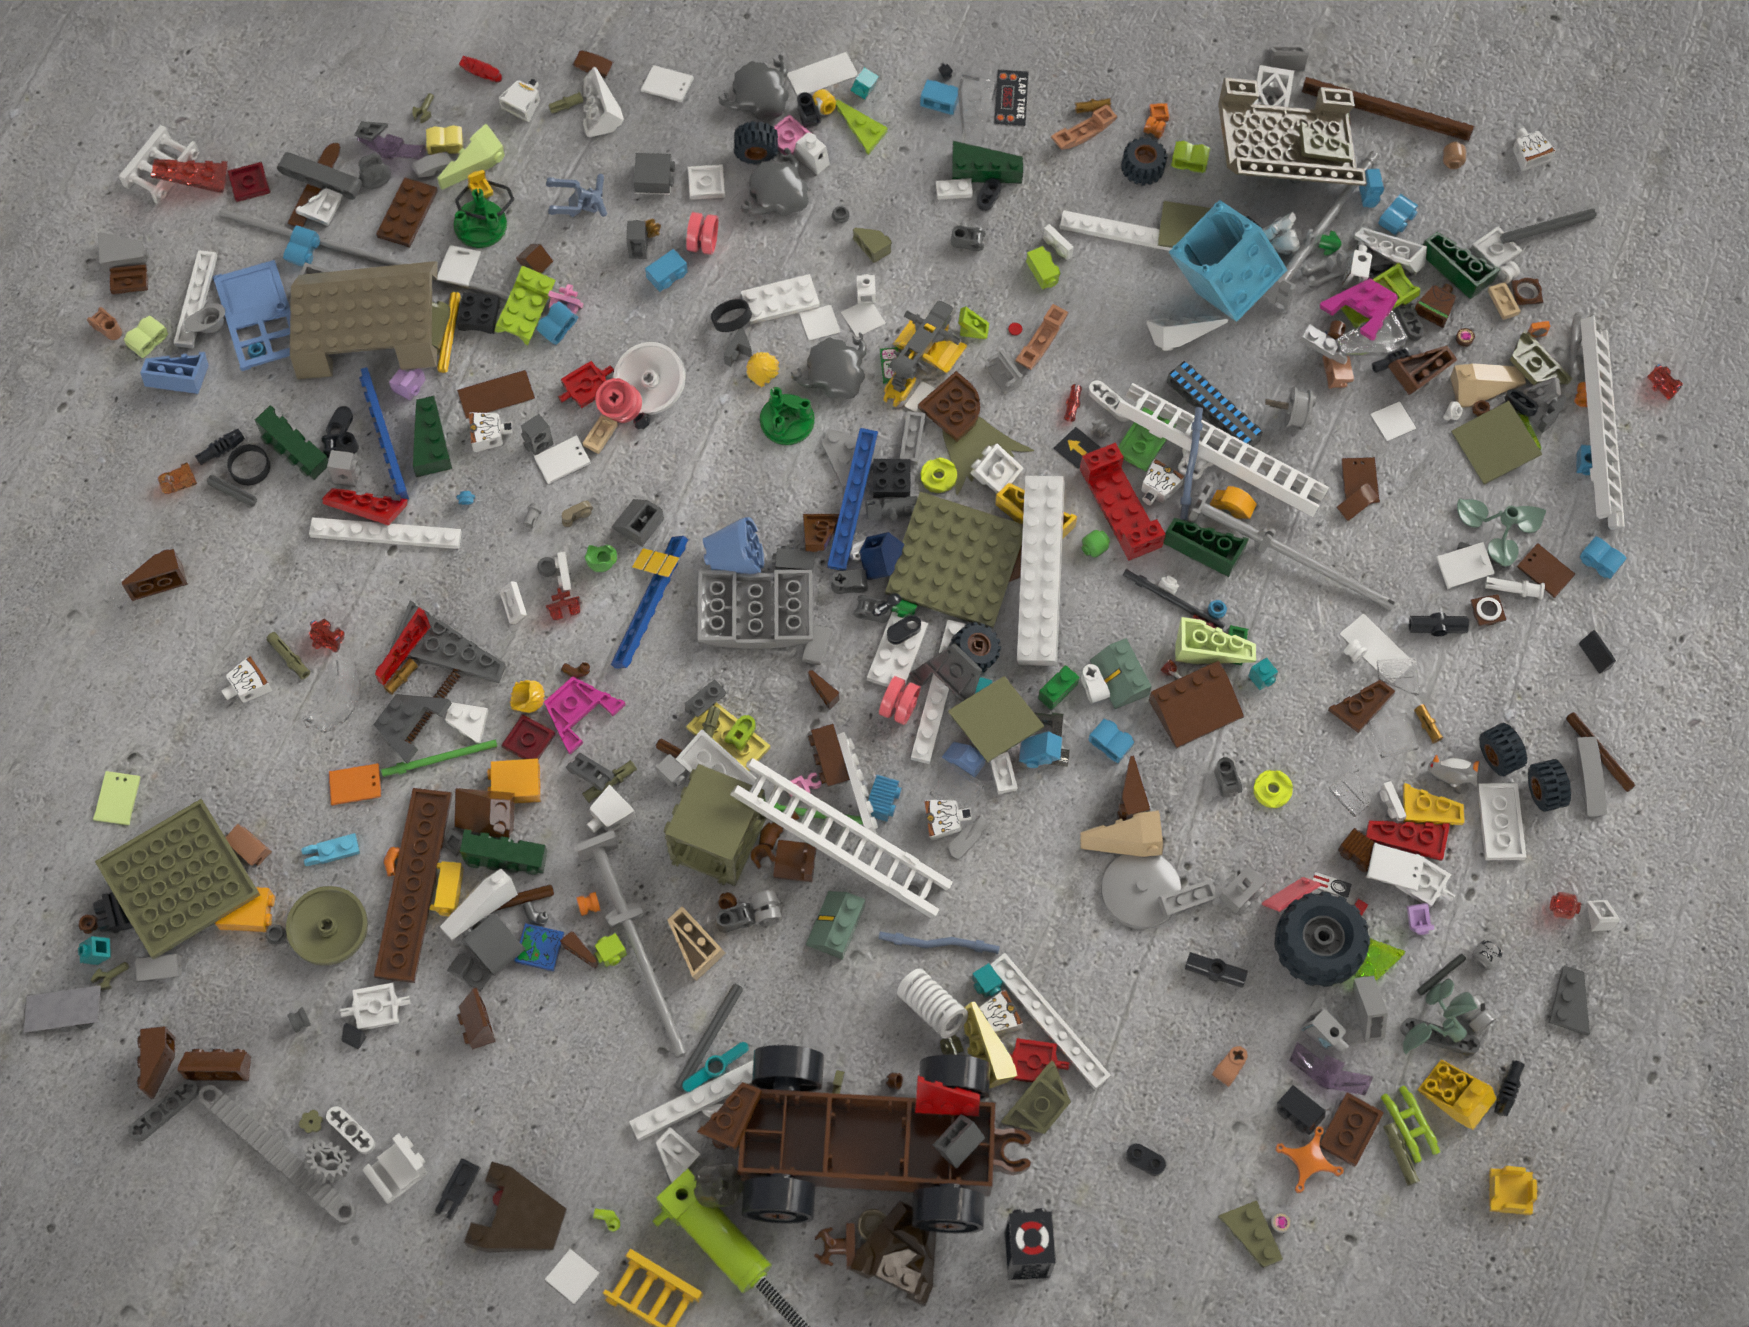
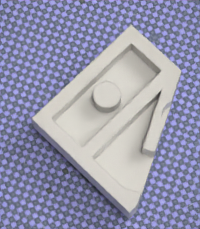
M451 702L452 704L447 711L445 719L446 723L453 728H457L460 733L468 736L474 743L480 744L488 715V708Z

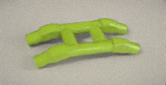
M1403 1085L1399 1088V1092L1410 1108L1399 1112L1396 1104L1388 1094H1383L1381 1100L1396 1122L1414 1163L1422 1161V1158L1413 1138L1424 1134L1433 1155L1440 1153V1149L1433 1131H1431L1417 1105L1416 1099L1407 1087ZM1414 1115L1419 1127L1409 1131L1403 1120Z

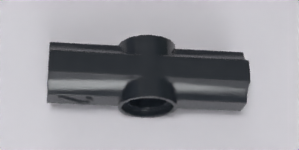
M1438 612L1430 616H1410L1408 626L1410 633H1431L1432 636L1441 637L1448 633L1467 634L1469 631V619L1467 616H1447L1445 613Z
M1192 952L1189 953L1185 965V970L1206 976L1211 981H1222L1240 988L1244 987L1248 970L1226 964L1221 959H1211ZM1218 967L1221 973H1214L1211 968Z

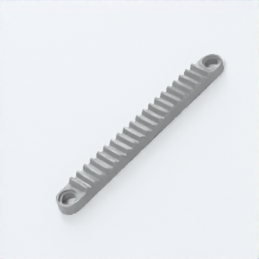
M210 1084L200 1089L198 1097L203 1105L332 1217L342 1224H348L354 1220L356 1210L347 1199L326 1181L322 1183L321 1178L314 1180V1174L308 1175L309 1169H304L305 1163L222 1091ZM214 1091V1099L206 1101L204 1098L206 1092ZM343 1207L350 1208V1215L346 1218L339 1216V1211Z

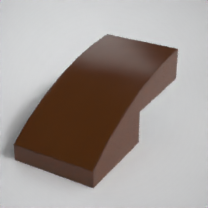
M580 50L573 66L586 73L595 67L601 77L606 78L613 62L597 54Z
M1366 483L1336 508L1347 521H1350L1375 501L1378 496L1369 484Z

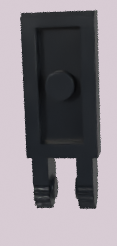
M461 1158L441 1194L442 1197L435 1212L440 1214L444 1210L447 1200H450L453 1204L447 1213V1218L451 1220L455 1216L459 1205L461 1206L481 1168Z

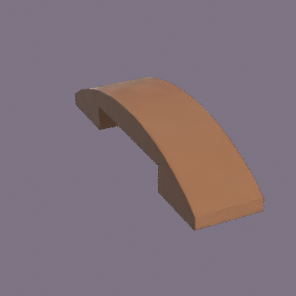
M1105 105L1094 111L1092 117L1069 130L1064 128L1051 135V138L1061 150L1078 146L1102 132L1117 119V115L1108 105Z
M1052 304L1044 316L1042 324L1028 345L1024 346L1015 362L1032 370L1055 339L1068 312Z

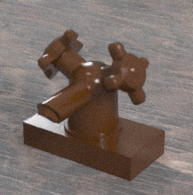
M846 1223L845 1238H831L829 1233L834 1230L832 1227L820 1230L814 1239L822 1238L824 1252L822 1255L815 1253L814 1257L823 1265L833 1266L834 1263L829 1261L831 1255H845L847 1270H850L855 1257V1223Z

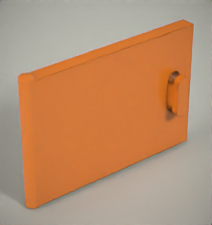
M378 763L329 771L332 806L381 797Z

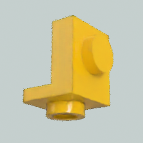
M484 170L475 171L468 175V187L471 192L477 188L479 193L480 188L483 190L484 198L493 196V190L485 178Z

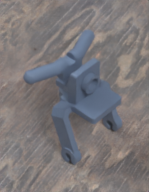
M597 175L595 190L592 188L586 190L580 187V182L577 180L547 178V187L575 189V192L568 199L569 206L550 205L548 214H568L570 217H574L582 209L593 213L599 210L600 215L605 217L607 210L601 198L603 196L604 175Z

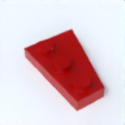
M917 1075L915 1113L979 1116L980 1094L957 1087L951 1089L943 1086L941 1082L925 1081V1077Z

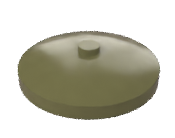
M336 886L318 887L302 895L292 906L286 921V934L291 947L298 956L315 965H334L347 960L362 946L368 931V917L361 901L350 891Z

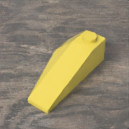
M971 1002L964 1007L968 1011V1017L964 1024L965 1034L969 1036L970 1041L967 1052L972 1057L980 1058L990 1063L991 1089L1017 1076L1016 1067L1012 1062L1010 1054L977 1004Z

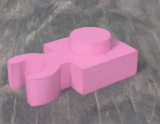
M816 772L811 773L808 779L805 780L802 775L791 780L792 783L810 794L811 788L818 789L821 787V781L817 783L812 782V779L817 777Z

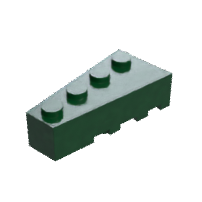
M953 141L952 180L971 179V183H985L988 179L995 178L1001 183L1022 184V156Z
M1436 231L1423 243V246L1427 247L1426 260L1469 299H1472L1494 282L1500 268L1496 266L1493 268L1487 264L1485 259L1476 258L1471 255V251L1466 248L1461 249L1456 246V242Z
M434 395L416 400L413 470L416 478L452 469Z
M270 405L255 419L261 433V440L267 445L271 444L280 456L282 454L286 456L287 461L292 466L297 465L304 476H310L315 480L327 469V456L311 441L305 442V437L298 429L293 431L286 418L283 416L279 418L276 415L274 407Z
M1174 518L1166 530L1163 544L1229 577L1243 555L1250 538L1234 537L1232 533L1216 532L1214 528L1198 527L1196 523Z
M464 829L460 848L462 858L468 867L479 868V866L494 871L506 869L512 873L525 871L530 875L544 874L548 852L546 845L523 840L514 843V840L508 837L501 836V838L494 839L489 834L482 832L478 836L471 834V830Z

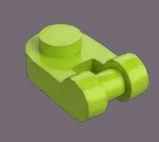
M749 715L741 716L726 735L724 742L729 745L733 744L736 746V749L742 751L756 730L755 719ZM737 733L743 735L741 739L735 737Z

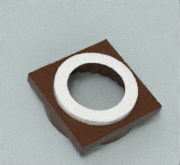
M1522 278L1511 281L1517 305L1540 304L1544 302L1542 287L1538 278ZM1522 287H1529L1534 291V298H1524L1518 292Z
M1498 594L1470 600L1473 615L1477 620L1478 626L1494 625L1507 620ZM1487 601L1498 607L1497 613L1494 616L1484 615L1481 611L1483 602Z

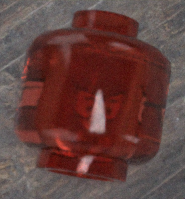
M1557 892L1555 896L1552 895L1550 911L1553 912L1555 917L1573 919L1575 914L1580 913L1581 902H1578L1576 895L1565 892Z

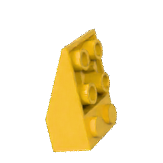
M1442 1059L1417 1089L1455 1121L1471 1130L1477 1126L1496 1101L1492 1086Z

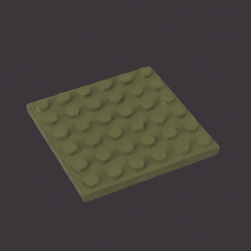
M920 491L902 542L905 544L902 549V555L896 562L895 570L890 576L885 594L890 596L893 593H898L903 600L972 623L977 622L978 625L983 623L985 627L989 626L993 629L1022 544L1023 524Z
M202 798L95 861L153 960L260 896L259 891Z

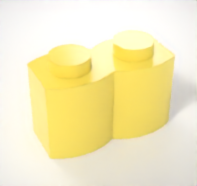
M451 125L445 128L434 126L426 129L428 154L432 155L441 152L458 154L463 148L462 128Z

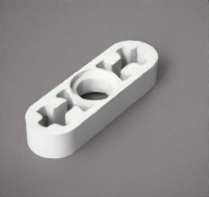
M1096 380L1090 383L1088 393L1092 399L1120 422L1130 420L1115 412L1120 400H1123L1101 381ZM1094 388H1095V389L1100 388V392H1099V391L1094 392ZM1107 398H1113L1115 400V403L1109 405L1106 403L1105 400Z
M332 1107L328 1110L326 1119L329 1124L355 1149L365 1155L373 1152L375 1149L374 1139L340 1107ZM334 1113H340L339 1116L344 1121L342 1125L336 1119L332 1121ZM350 1125L356 1126V1133L352 1136L345 1134L346 1128ZM359 1136L364 1141L370 1140L368 1142V1144L370 1145L368 1148L363 1147L361 1149L362 1144L357 1139Z

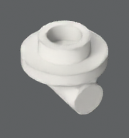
M1450 402L1443 418L1445 420H1458L1463 411L1460 403Z
M1167 576L1161 579L1158 587L1175 596L1179 585L1175 578Z

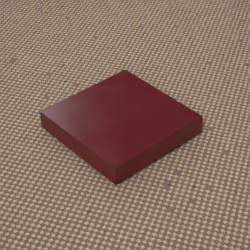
M262 162L227 170L236 202L271 193Z
M522 714L501 746L522 759L539 760L556 734L553 730Z

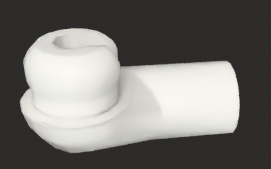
M865 540L852 546L850 552L852 561L857 562L861 560L859 552Z

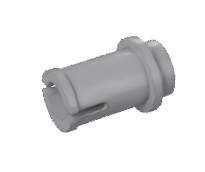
M531 503L527 507L528 512L523 522V525L528 528L535 527L538 515L542 512L541 506Z

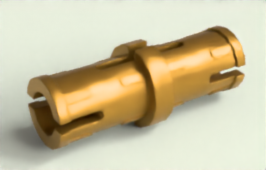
M1107 98L1075 102L1076 114L1084 112L1093 113L1105 105L1111 108V100Z
M408 659L399 670L394 672V676L383 686L384 689L393 695L403 683L408 681L407 678L418 668L417 664L413 660Z
M1423 704L1416 707L1414 712L1422 723V729H1425L1429 735L1431 742L1434 744L1441 741L1444 737L1438 730L1436 720L1430 716L1426 706Z

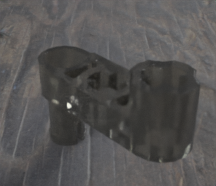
M1034 712L1043 725H1048L1052 728L1051 733L1062 736L1064 714ZM1061 749L1060 760L1053 761L1048 765L1068 767L1070 750Z

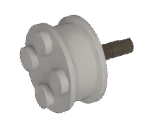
M1293 387L1287 402L1265 399V405L1285 410V427L1294 425L1299 426L1300 430H1305L1307 425H1311L1313 420L1311 411L1312 407L1316 404V396L1313 395L1312 390L1303 392L1298 391L1297 387Z

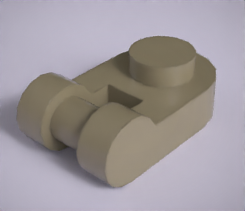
M586 500L564 510L561 514L562 525L564 527H571L573 521L581 517L586 518L590 516L593 510L590 502Z

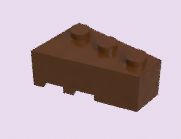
M1446 345L1395 360L1388 367L1408 395H1410L1456 362L1457 358Z
M834 724L810 730L807 737L810 747H813L815 753L813 754L816 766L819 765L821 771L819 773L821 784L829 787L849 781L850 777Z

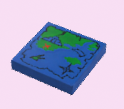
M525 923L520 940L525 950L515 958L514 962L554 972L561 948L560 940L564 937V932Z

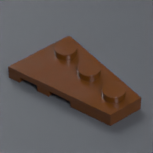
M803 514L805 551H825L837 527L839 514Z
M1378 680L1352 697L1349 696L1339 704L1330 706L1328 711L1357 733H1360L1395 695V690L1383 681Z
M742 1082L725 1100L721 1108L711 1115L710 1120L700 1127L697 1133L736 1149L759 1101L762 1090Z

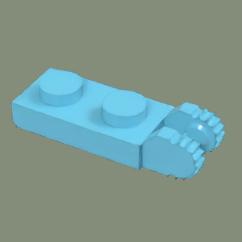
M355 833L317 843L316 845H309L301 849L303 855L316 852L319 854V856L306 858L304 860L305 866L319 863L325 864L360 854Z

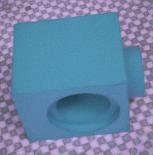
M1581 445L1576 453V473L1590 475V468H1593L1591 446Z

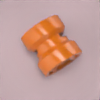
M1149 116L1143 132L1146 134L1152 133L1154 137L1160 139L1167 123L1162 120L1156 121L1155 117Z
M1580 382L1577 385L1578 394H1576L1574 402L1578 406L1588 407L1586 382Z
M596 892L590 893L587 898L584 896L576 897L581 916L587 915L589 911H601Z

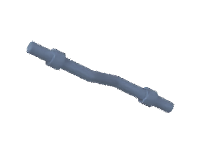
M1200 407L1195 408L1194 422H1192L1191 430H1193L1191 450L1185 474L1183 497L1180 500V505H1182L1181 520H1188L1189 506H1191L1192 498H1190L1192 478L1198 454L1200 431L1203 428V423H1201L1203 408Z
M880 931L878 938L894 942L895 945L902 946V944L925 949L955 945L975 949V952L982 953L985 951L999 954L1000 946L986 944L982 940L971 941L956 937L926 941L906 937L901 933L891 934Z

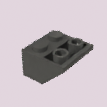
M633 499L612 525V529L643 547L664 520L663 509L648 500Z

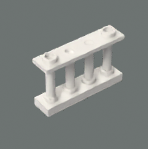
M160 125L119 175L122 185L129 189L136 183L151 191L154 202L158 204L161 199L165 198L169 189L190 163L197 158L199 151L196 143L192 141L188 147H185L170 139L167 128ZM165 145H168L182 152V154L175 160L160 152V150ZM154 158H158L172 167L165 173L153 167L150 163ZM146 170L161 178V180L155 186L139 178L143 171Z

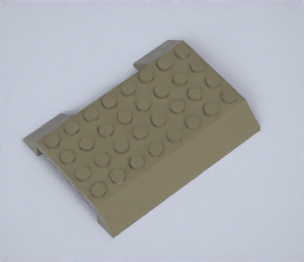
M1224 78L1218 107L1227 168L1232 172L1244 176L1357 186L1367 185L1365 169L1356 167L1348 113L1355 106L1352 90L1321 87L1318 92L1315 109L1311 110L1254 104L1260 97L1257 81ZM1301 122L1306 123L1307 127L1313 130L1317 128L1326 136H1334L1350 143L1353 160L1350 163L1303 157L1301 154L1298 125Z
M432 261L298 275L291 285L290 358L297 379L333 377V359L328 356L329 354L395 348L401 370L437 367V349L432 345V280H437L438 262Z

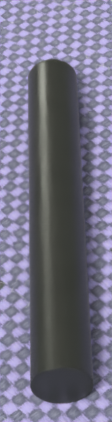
M1462 953L1420 986L1417 989L1418 994L1424 995L1462 964L1466 957Z

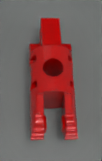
M467 56L461 58L459 66L469 73L494 82L502 81L503 78L499 69L492 65Z

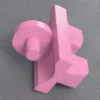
M568 284L566 288L560 287L559 292L564 293V295L549 291L548 296L551 298L549 308L558 301L567 304V307L575 314L579 308H583L584 303H581L579 299L571 297H577L578 292L573 291V285Z

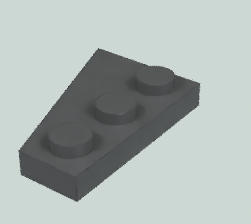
M1564 965L1548 1023L1588 1036L1590 1028L1584 972Z

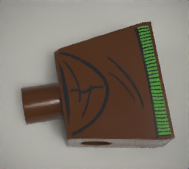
M1444 284L1442 288L1433 285L1415 306L1418 316L1444 328L1456 296L1451 294L1453 287L1450 284Z

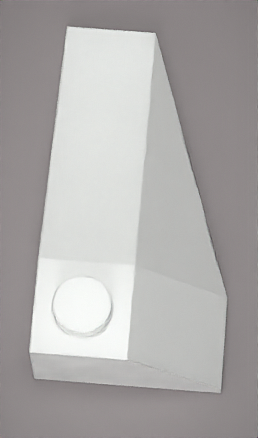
M593 67L584 78L583 96L586 97V105L583 106V111L586 112V118L583 119V125L588 137L614 132L624 121L619 105L597 68Z
M1363 227L1354 235V239L1363 242L1365 246L1393 264L1397 265L1400 263L1402 268L1408 272L1417 273L1425 266L1426 246Z
M1220 315L1198 316L1196 320L1186 317H1180V321L1170 320L1169 318L1147 320V326L1154 344L1164 351H1171L1174 347H1180L1228 323V318Z
M499 869L481 880L440 926L442 931L453 940L518 894L512 879L502 869Z

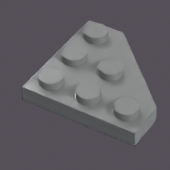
M829 428L822 442V447L829 458L835 474H837L842 489L845 490L857 438ZM875 445L869 474L873 467V459H876L879 454V445Z

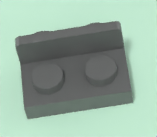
M714 679L685 702V711L689 715L694 713L696 717H700L711 706L726 696V691Z

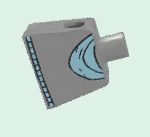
M1325 1008L1312 1014L1300 1028L1325 1050L1335 1047L1342 1054L1350 1046L1342 1038L1346 1030Z

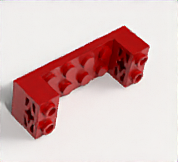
M1115 442L1083 455L1080 471L1128 561L1162 548L1166 534L1158 519L1150 521L1122 470L1124 457Z

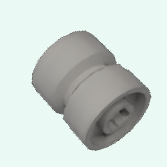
M764 891L751 897L753 909L756 910L755 919L757 926H771L782 920L780 908L776 907L778 899L775 891Z
M1479 995L1473 998L1478 1009L1462 1014L1465 1020H1470L1469 1025L1476 1034L1497 1019L1490 1009L1485 1008L1486 1003Z

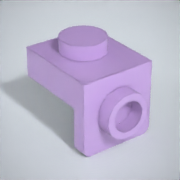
M1427 903L1406 906L1411 931L1417 933V935L1428 934L1429 930H1434V925L1430 921Z

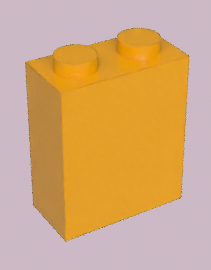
M538 759L491 761V768L487 769L488 780H491V787H488V791L515 793V804L541 802L540 764Z
M256 887L260 896L215 922V925L219 930L266 932L268 926H271L272 923L270 911L271 907L275 904V895H273L269 888Z

